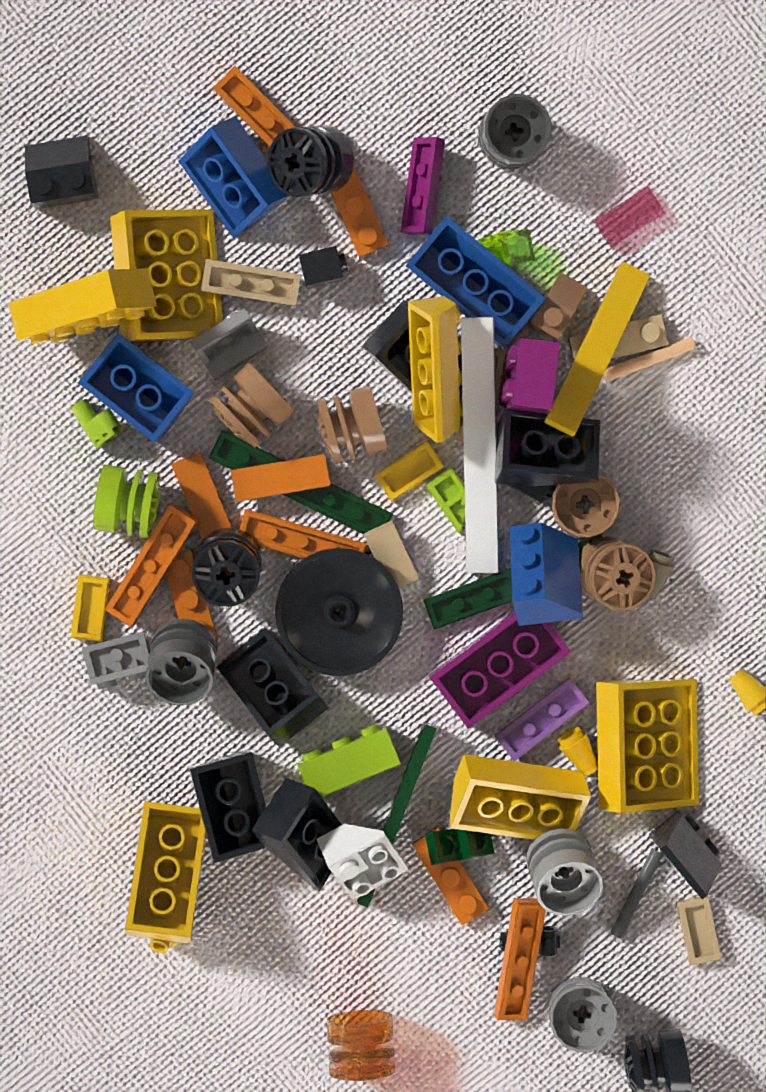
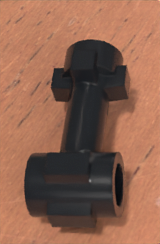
M543 926L538 954L554 956L557 954V948H560V934L557 933V927ZM506 929V932H500V951H505L508 929Z

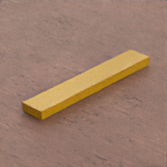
M624 261L620 263L555 398L553 409L549 411L544 421L545 423L572 437L576 434L648 282L649 274Z

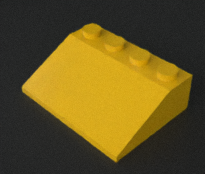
M213 209L124 210L110 216L115 269L148 268L157 307L144 310V317L126 320V317L119 319L120 332L123 337L132 344L195 339L203 330L211 329L223 321L221 294L201 291L205 260L218 261Z
M696 679L596 682L599 809L617 813H628L699 805Z

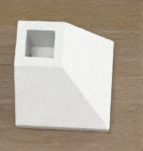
M343 824L317 839L328 868L352 900L368 894L371 890L409 870L407 864L384 831Z

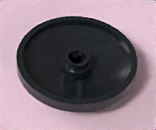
M330 548L307 556L287 574L276 598L275 619L283 644L289 653L302 665L325 675L348 676L361 673L375 666L393 648L402 627L403 601L394 577L378 560L358 550ZM335 606H344L346 608L345 615L337 616L334 612Z

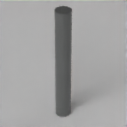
M654 848L651 849L610 932L612 935L622 939L663 855L662 852Z

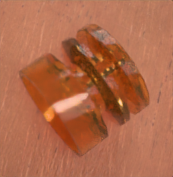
M355 1010L337 1013L327 1018L328 1042L339 1046L333 1048L328 1053L329 1060L332 1061L329 1064V1075L331 1077L348 1081H367L384 1078L395 1073V1060L391 1059L395 1056L394 1047L382 1044L394 1039L393 1014L379 1010Z

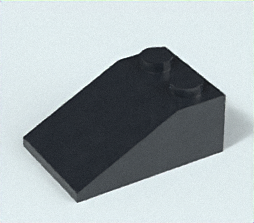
M403 300L361 347L412 394L408 302ZM462 353L458 355V367L460 368L461 373Z
M505 409L497 424L495 483L532 487L597 482L599 480L600 420L583 418L576 434L572 437L545 423L544 421L548 414Z
M267 628L216 667L266 734L279 748L329 709Z
M285 778L263 814L258 818L252 832L266 849L315 890L320 891L332 872L327 866L317 839L342 824L315 788Z
M676 811L648 835L703 900L708 895L722 866V863L716 857L720 854V851L709 838L705 841L700 838L696 833L700 827L689 813L683 817L680 812Z

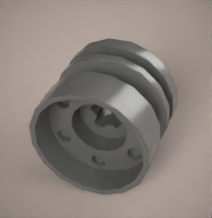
M511 94L500 98L483 116L478 127V143L482 154L492 164L503 169H518L528 165L547 147L551 138L552 122L548 111L537 99L526 94ZM510 127L513 132L519 133V136L514 141L512 137H506L505 135Z
M176 619L158 627L152 637L145 676L149 690L158 699L169 704L183 706L194 704L207 696L212 688L218 649L215 635L207 626L195 620Z

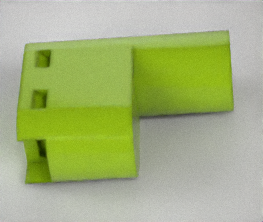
M87 399L71 407V411L96 449L107 444L123 431L122 426L110 408L97 415Z

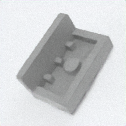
M245 308L239 312L229 314L224 321L211 329L203 330L195 339L190 341L214 380H218L268 348Z
M145 631L82 647L89 675V686L97 684L99 690L117 685L116 679L128 676L130 682L145 678L150 650Z

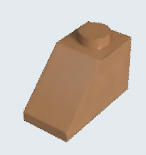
M560 272L528 327L547 339L557 342L588 288Z

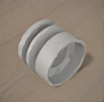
M555 829L537 837L529 846L526 855L527 867L533 881L538 902L546 911L555 915H574L592 907L600 898L603 889L602 876L595 862L591 845L583 834L572 829Z
M573 977L563 981L553 991L549 1001L550 1027L555 1038L565 1048L577 1053L593 1052L604 1047L613 1037L617 1027V1011L609 991L599 981L589 977ZM581 1005H586V1009L590 1013H584L583 1018H578L577 1012L574 1009L578 1010Z

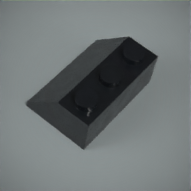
M244 750L190 768L189 771L213 862L217 863L265 849L264 845L252 832L258 818L266 809L252 752Z

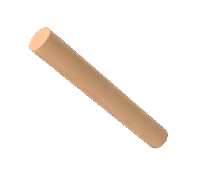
M692 337L610 367L605 370L603 376L606 382L612 381L696 349L695 342Z

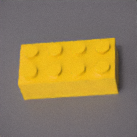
M148 268L108 269L8 303L17 341L31 340L32 345L46 343L51 340L52 343L68 341L71 339L70 335L75 332L77 336L95 332L96 326L101 325V328L120 324L119 319L126 317V320L141 318L145 316L144 310L157 307Z
M144 801L125 927L127 936L183 943L191 942L206 834L199 808Z

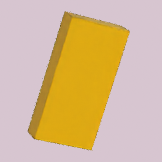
M425 441L374 476L392 502L445 466L429 442Z
M78 575L71 638L104 641L107 617L105 608L109 601L111 578Z

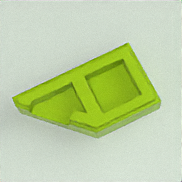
M451 467L425 486L456 531L460 533L463 531L465 520V486Z

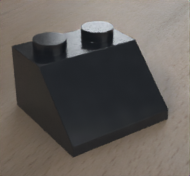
M88 135L25 146V175L30 204L35 209L99 199Z

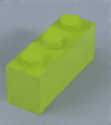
M378 723L360 730L362 735L350 740L349 736H344L331 742L333 748L323 752L319 748H315L302 754L303 760L298 762V768L305 785L315 788L322 797L401 764L387 726L380 728Z

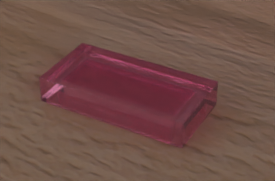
M647 186L593 222L609 247L612 248L664 215L665 212L649 186Z

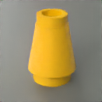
M744 668L729 679L747 712L750 710L756 716L766 708V687L750 673L746 672Z
M574 727L558 738L560 751L580 772H583L584 776H588L598 769L597 759L586 732H582L579 727Z

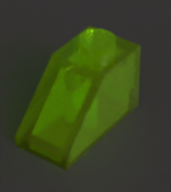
M529 229L503 231L477 240L509 268L536 261Z

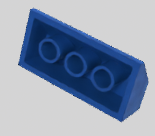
M447 215L406 264L408 269L438 294L455 302L459 311L466 317H494L495 341L504 349L546 299Z

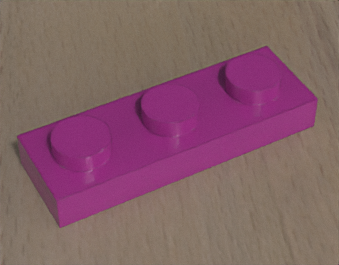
M438 137L413 138L401 233L408 235L432 234L445 146L444 139Z

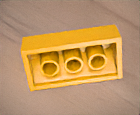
M445 296L408 301L413 425L436 443L444 442L461 428L460 417L463 415V403L459 395V386L462 385V373L458 367L461 342L457 337L460 311L456 303Z
M464 754L453 782L450 828L535 840L547 831L563 828L576 831L589 803L591 794L584 774L580 771Z

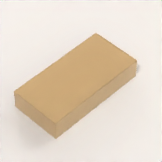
M392 520L363 534L374 558L387 568L399 588L419 579Z
M706 896L703 900L700 897L676 901L690 966L721 959L709 897Z

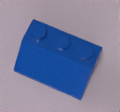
M236 116L211 126L178 161L233 238L238 237L270 214L290 196L276 187L270 177L267 159Z
M118 332L78 382L156 445H158L177 421L195 393Z
M543 523L511 526L512 603L518 625L583 618L578 539Z

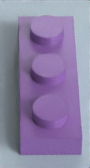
M568 677L494 736L515 762L587 706L589 702L571 678Z

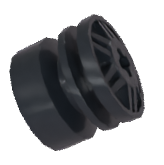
M327 125L296 127L282 131L273 139L268 151L267 164L270 177L278 189L286 195L302 197L340 190L348 182L353 172L354 155L352 146L345 134L335 127Z
M237 528L218 529L209 533L201 541L192 567V581L197 592L207 602L220 607H233L246 602L255 593L262 570V552L257 541L247 532ZM222 567H227V570L232 572L231 576H226L225 571H221Z
M680 1029L659 1031L657 1037L658 1047H652L646 1033L641 1034L642 1049H638L634 1035L625 1037L624 1065L628 1086L632 1092H645V1088H648L649 1092H659V1086H665L666 1092H692L689 1061Z

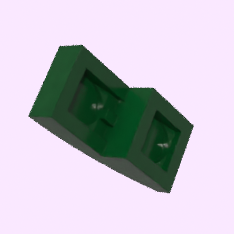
M446 829L425 834L431 865L495 854L491 834Z

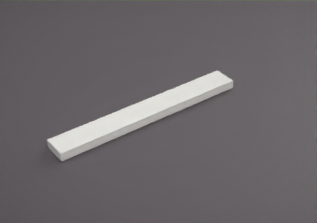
M462 317L461 353L467 573H498L499 531L498 484L495 483L497 432L494 317Z

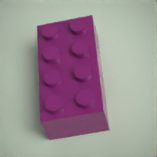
M519 338L514 346L511 345V348L505 354L503 373H508V379L503 383V386L501 385L499 404L505 405L504 410L511 409L546 414L553 409L560 342Z
M514 610L431 672L429 677L469 729L571 651L550 622L519 626Z

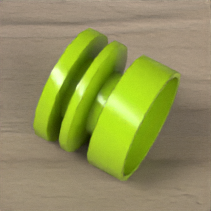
M104 464L99 477L94 503V530L116 533L121 520H126L127 535L134 536L137 524L140 523V537L149 538L153 526L157 522L162 494L160 489V473L150 472L147 483L144 485V471L137 470L133 482L128 483L126 468Z

